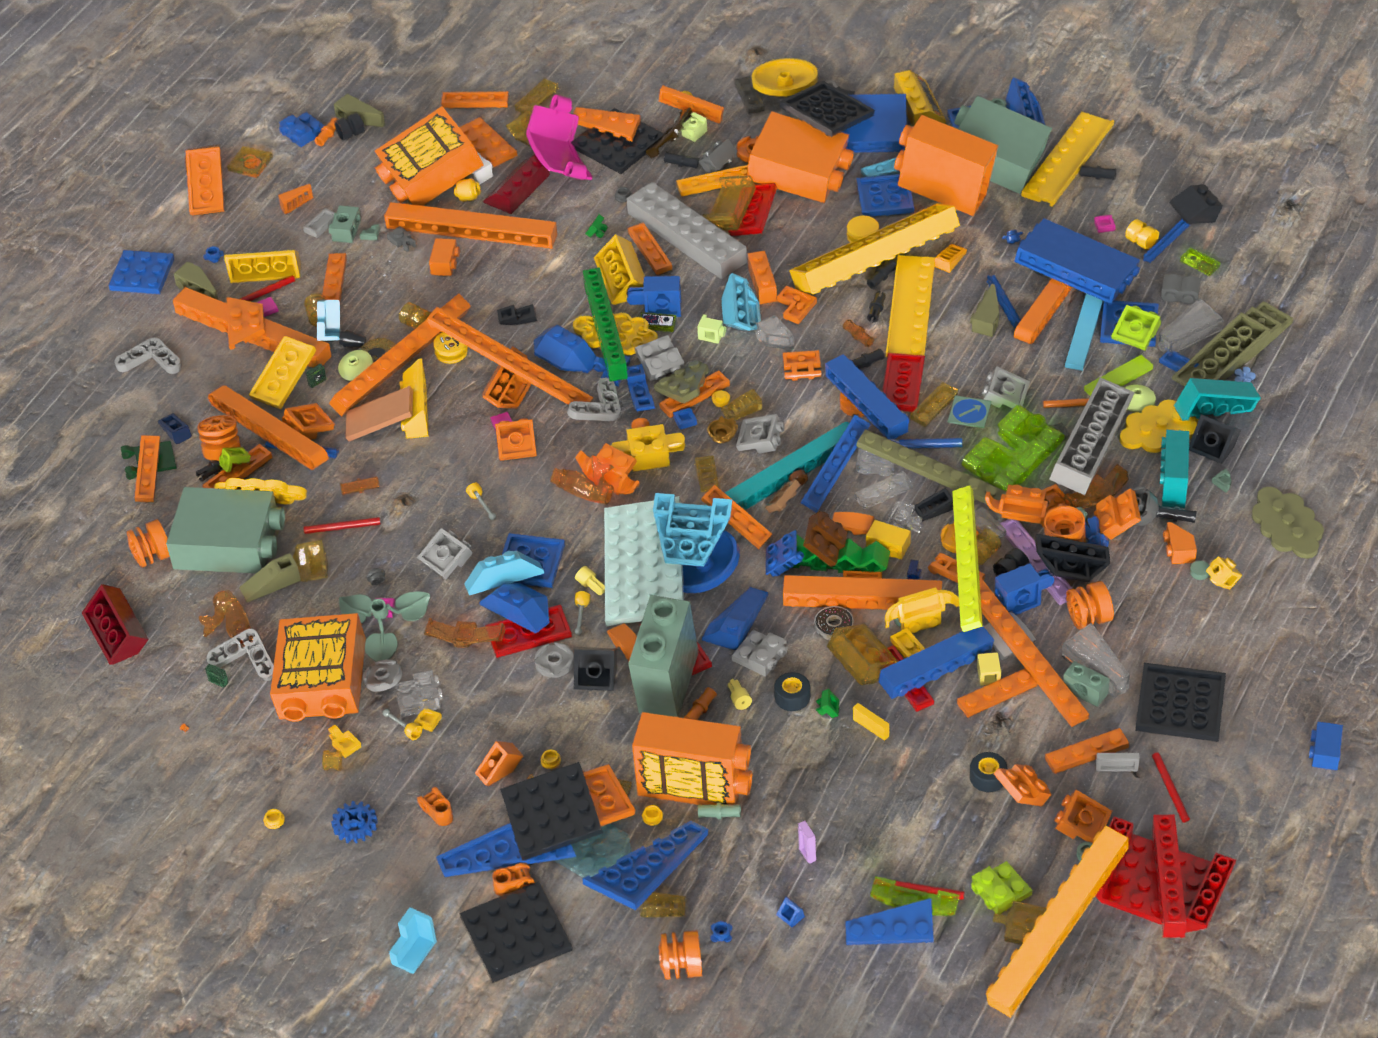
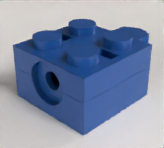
M680 276L644 277L643 287H630L628 289L627 302L630 305H644L645 314L681 317Z
M1027 564L995 577V596L1008 612H1013L1017 615L1040 606L1041 591L1051 587L1055 579L1047 568L1036 572L1031 564Z

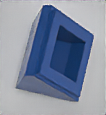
M785 897L776 914L790 927H794L805 917L803 909L788 897Z

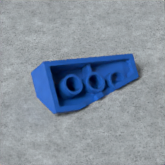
M752 587L747 589L709 624L702 637V641L736 651L748 635L768 597V592Z

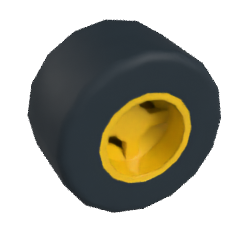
M788 672L779 676L774 684L775 702L786 711H799L805 708L811 698L809 680L806 676L796 672Z
M983 752L976 755L970 764V781L972 785L979 791L986 793L1000 790L1003 785L994 773L998 768L1008 769L1005 759L993 752Z

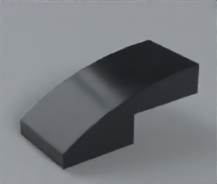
M533 304L519 309L511 305L497 310L500 325H520L537 321Z

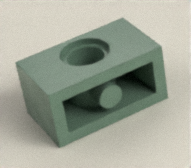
M339 205L337 212L334 213L333 222L329 225V234L332 236V241L353 243L361 222L359 207Z
M1075 661L1064 673V683L1075 696L1098 707L1108 695L1110 678Z

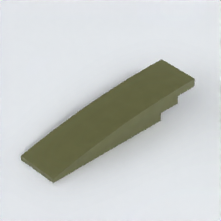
M1264 301L1257 308H1250L1245 314L1241 312L1172 376V380L1184 387L1190 378L1226 380L1236 369L1244 366L1293 323V318Z

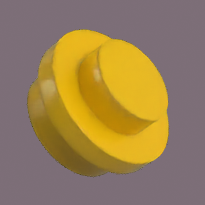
M716 391L712 395V402L717 407H725L730 401V395L726 391Z
M546 750L541 756V765L546 769L557 768L561 763V756L555 750Z
M655 805L647 806L642 813V820L647 825H657L663 819L661 809Z
M270 809L264 816V824L270 829L281 827L285 821L284 814L278 809Z

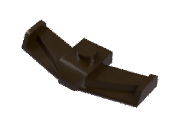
M691 108L679 112L680 116L673 126L666 130L652 148L646 150L649 158L658 156L660 154L659 148L669 141L673 142L679 137L678 134L684 128L682 126L684 120L691 117Z

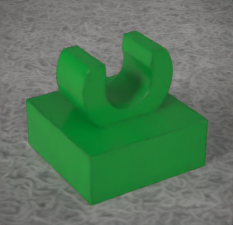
M599 214L585 234L591 238L595 233L597 237L602 238L605 234L604 232L608 229L606 224H601L604 217Z
M829 689L822 691V697L816 700V703L820 706L816 708L818 714L824 715L827 713L831 718L839 716V699Z

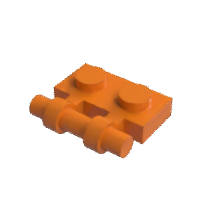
M819 350L783 353L784 371L791 370V372H784L785 380L792 379V381H798L800 378L813 380L815 377H821V370H814L821 368ZM808 369V371H797V370Z

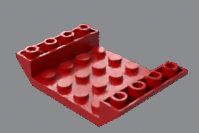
M1114 816L1109 828L1126 836L1129 848L1095 897L1103 904L1161 925L1153 840L1133 834L1134 823ZM1179 850L1187 922L1185 933L1207 929L1236 864V860L1215 853L1211 862Z

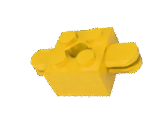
M660 424L626 429L627 440L611 444L612 447L636 459L637 463L633 467L634 472L670 466L669 453L683 451L685 449V437L682 433L665 435L664 425Z

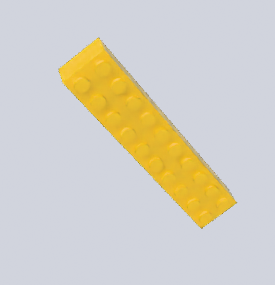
M937 203L790 269L795 289L804 293L817 294L824 287L836 285V282L839 280L850 279L851 275L863 273L870 266H878L883 260L894 259L897 254L907 253L911 250L910 248L922 246L927 240H935L943 233L953 232L954 228L960 226L955 207Z

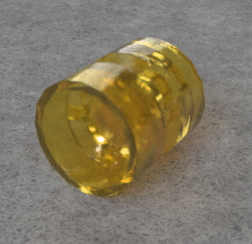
M320 293L311 294L304 300L309 323L317 327L318 321L317 302L318 300H326V297Z
M408 302L400 310L399 321L408 327L416 329L427 320L431 312L420 308V306L412 302Z
M983 529L976 536L978 565H983L991 555H994L1001 548L1000 538L990 529Z

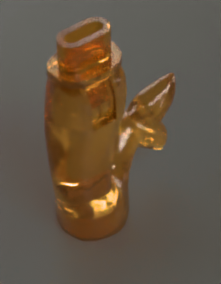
M591 456L595 486L580 472L554 469L550 482L556 484L557 487L588 501L605 505L611 501L614 487L604 479V474L614 468L613 465L608 463L602 464L596 456Z
M229 590L220 591L213 597L215 612L213 617L199 616V621L205 626L203 629L204 637L215 631L216 627L223 622L225 615L226 631L230 638L247 629H251L241 604ZM250 635L249 641L253 642V636Z

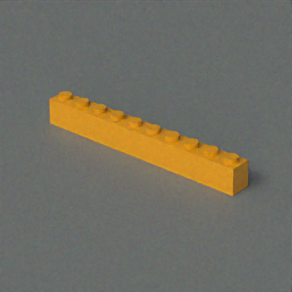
M1107 826L1102 831L1096 833L1092 846L1084 850L1081 857L1082 860L1078 865L1075 864L1068 880L1061 883L1057 896L1049 900L1045 913L1038 916L1033 930L1027 932L1024 936L1022 946L1014 950L1008 966H1004L1000 970L996 983H992L987 989L988 1005L1008 1017H1012L1129 848L1126 836Z

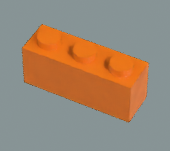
M766 252L748 253V270L759 304L776 302V283Z

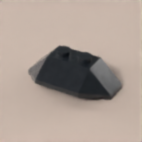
M1042 534L1035 535L1036 552L1053 576L1090 582L1110 565L1109 547Z

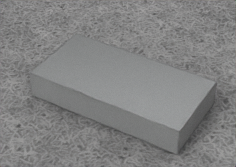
M325 208L303 227L304 232L318 238L332 224L335 212Z
M1097 753V772L1138 771L1139 753Z

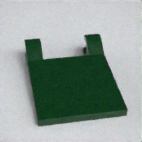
M171 441L160 442L157 472L177 469ZM122 446V458L129 459L135 455L138 466L140 446ZM125 467L128 480L137 477L138 467Z

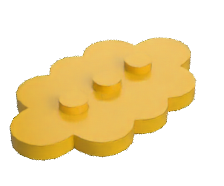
M613 313L625 356L635 354V347L658 339L657 333L649 329L646 319L642 317L631 318L627 313ZM591 316L576 318L573 321L574 332L582 336V339L586 341L590 348H600L593 318Z
M1164 400L1158 406L1149 405L1144 407L1142 413L1136 412L1128 415L1126 418V428L1120 433V443L1128 449L1142 447L1147 452L1158 453L1161 452V449H1164L1161 448L1162 437H1166V430L1189 431V439H1191L1199 419L1195 416L1189 417V420L1182 421L1174 407L1176 401Z
M230 478L226 482L214 484L215 489L273 491L275 502L284 505L292 504L294 500H304L307 496L305 488L288 485L279 480L264 481L255 478L246 480Z

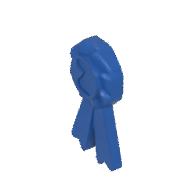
M1096 516L1087 518L1088 524L1085 522V536L1089 539L1087 543L1108 547L1109 540L1107 536L1100 534L1099 519Z

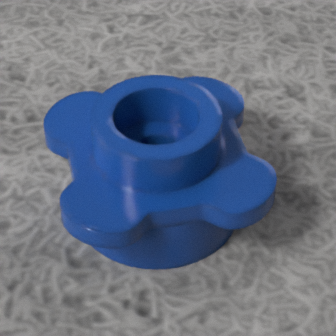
M1011 230L1002 239H1006L1007 244L1016 243L1021 240L1020 235L1023 232Z
M211 246L206 249V254L203 258L204 260L216 263L224 255V252L220 251L216 246Z
M719 921L711 925L712 935L710 939L712 942H730L732 940L730 935L732 930L731 924Z

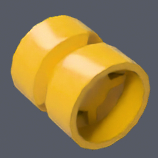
M1135 219L1128 226L1125 237L1133 243L1137 242V245L1141 248L1149 250L1156 244L1159 238V231L1151 226H1147L1141 220Z

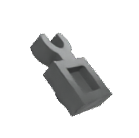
M401 226L387 234V240L396 247L403 246L406 252H409V245L417 247L415 239L411 238V234Z

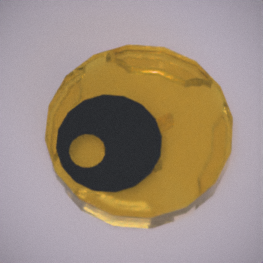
M375 338L366 342L361 350L368 352L374 363L394 347L395 343L386 338Z

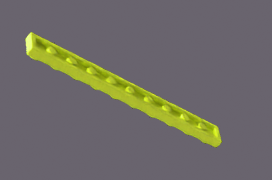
M970 485L952 491L960 623L963 632L983 626L974 496Z

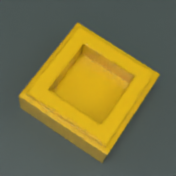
M424 707L414 720V723L432 732L441 720L442 715L439 712Z

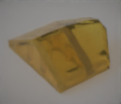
M323 540L296 544L293 559L298 566L301 581L306 582L327 578L328 560Z

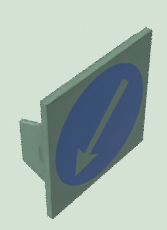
M955 395L947 423L985 428L992 401Z

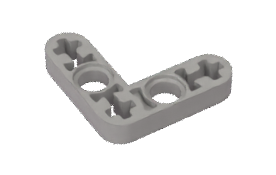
M150 338L115 358L116 369L120 372L129 371L150 358H153L170 374L178 373L182 366L180 359L158 338ZM138 353H143L141 356H135ZM162 354H168L165 357H159Z
M601 378L597 385L600 402H571L567 410L568 416L576 420H618L621 408L614 381L610 382L609 378ZM590 410H596L598 413H593Z
M247 629L213 648L207 654V662L214 668H221L248 653L258 675L265 681L272 680L274 662L261 636L254 629ZM250 635L253 636V642L249 641ZM238 644V650L235 653H230V646ZM263 650V657L259 660L255 659V653ZM215 655H218V656H219V657H218V660H219L218 662H215V661H214V660H215V657H214ZM264 663L270 669L268 675L265 674V668L262 666Z

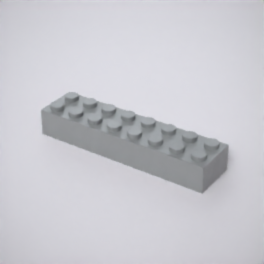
M651 182L627 197L629 215L640 223H644L650 230L721 280L747 263V247L655 183Z
M1103 378L1099 379L1055 464L1049 480L1070 488L1075 492L1083 495L1086 494L1135 392Z

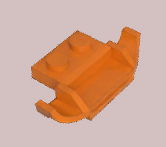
M607 443L604 444L595 458H590L581 450L575 457L583 473L590 481L617 495L631 494L640 485V481H634L628 477V474L637 463L636 459Z
M1008 485L1006 495L1002 494L1000 500L994 499L990 492H986L985 501L989 508L994 512L1002 514L1001 518L1040 524L1041 521H1044L1047 512L1053 509L1047 508L1048 501H1045L1046 490L1039 488Z

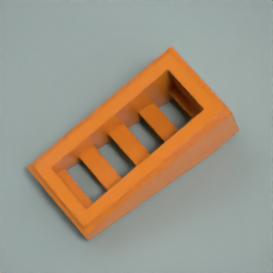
M310 183L279 194L280 207L284 214H287L313 199Z

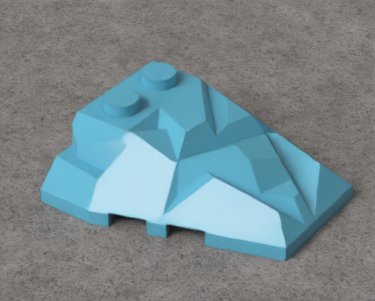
M655 493L653 513L664 562L704 567L730 520L732 499L713 498L712 506L675 503L674 494Z

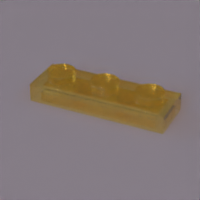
M544 78L514 105L515 110L527 116L530 115L535 105L540 106L558 89V84Z
M942 382L910 414V420L926 427L954 399L955 395H958V389Z

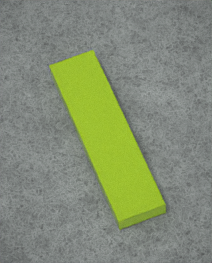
M1139 355L1085 385L1084 391L1091 396L1100 378L1122 387L1153 370V364L1143 355Z

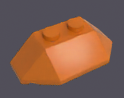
M514 346L511 347L512 351L528 359L527 355L516 349ZM498 365L482 392V396L498 408L517 409L532 383Z

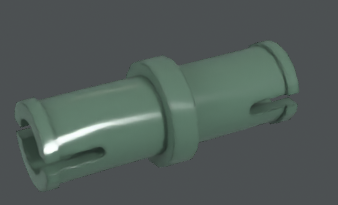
M721 802L717 803V805L699 804L698 817H717V819H722V817L739 818L741 817V805H722Z

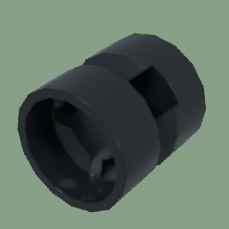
M358 113L349 115L347 120L341 118L334 122L336 132L342 141L352 138V135L357 136L365 133L363 121Z
M1013 548L1005 554L1004 558H1000L994 563L993 571L997 577L1020 566L1030 564L1023 551Z

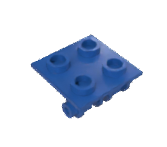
M797 530L784 535L780 540L766 548V575L779 576L803 560L804 554L801 551H797Z

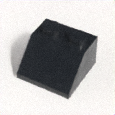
M1204 184L1189 186L1169 202L1187 224L1215 223L1223 207L1218 198Z
M1201 414L1189 443V451L1222 464L1235 447L1241 429Z
M577 647L574 649V689L614 691L617 670V648Z

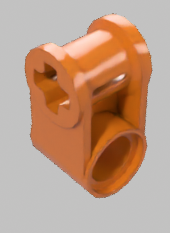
M433 787L431 792L417 798L418 804L436 824L447 826L453 821L451 804L437 787Z
M519 863L496 870L492 875L495 894L503 896L534 884L535 881L529 873V864Z

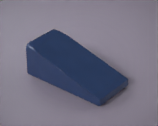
M174 413L158 420V424L175 444H180L192 437L188 425Z

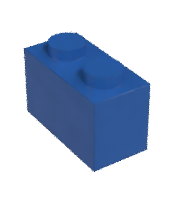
M1317 722L1316 730L1312 729L1310 742H1314V746L1310 745L1309 758H1313L1312 767L1338 770L1343 725Z

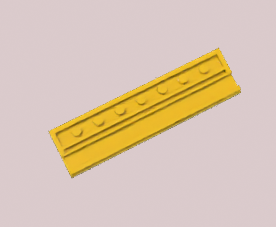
M1081 112L1024 187L1021 196L1037 202H1048L1053 207L1081 170L1082 165L1084 166L1112 128L1114 120L1109 121Z
M898 254L886 357H888V353L925 356L935 257L900 256Z

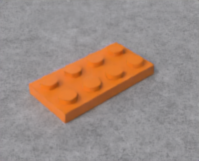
M481 117L459 127L471 141L475 150L484 159L489 160L493 168L517 156V151Z
M220 147L187 150L186 165L190 215L225 212Z

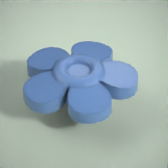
M1243 367V370L1236 369L1234 372L1236 376L1235 381L1251 382L1256 377L1255 373H1250L1249 367Z

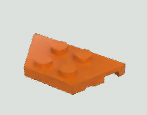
M227 297L229 348L232 350L235 349V344L242 341L247 343L253 338L265 334L263 304Z

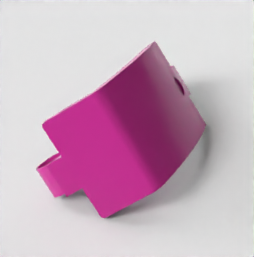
M554 95L549 108L535 105L526 135L542 165L549 171L562 173L568 177L592 180L593 176L580 159L574 145L571 144L579 120V116L569 113L573 108L571 107V98Z

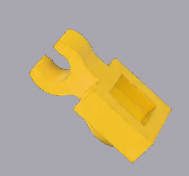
M336 725L328 729L331 733L329 737L332 740L333 747L344 758H347L361 748V742L349 731L342 733Z

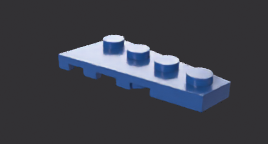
M931 898L845 921L846 945L934 942Z

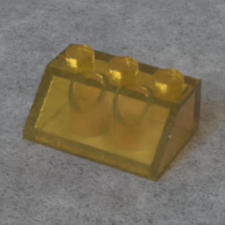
M866 624L835 628L827 645V648L860 685L878 682L882 669L899 662Z

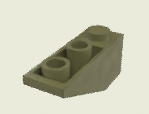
M346 94L334 103L335 114L339 119L345 118L347 120L349 115L358 113L364 125L385 126L383 112L358 100L356 97Z
M187 261L174 273L178 288L184 289L187 287L218 300L216 289L201 267Z
M991 284L989 290H985L982 302L978 303L977 311L972 314L970 319L972 332L993 337L999 326V307L995 284Z
M290 553L272 560L239 587L246 602L248 603L301 581L298 566Z

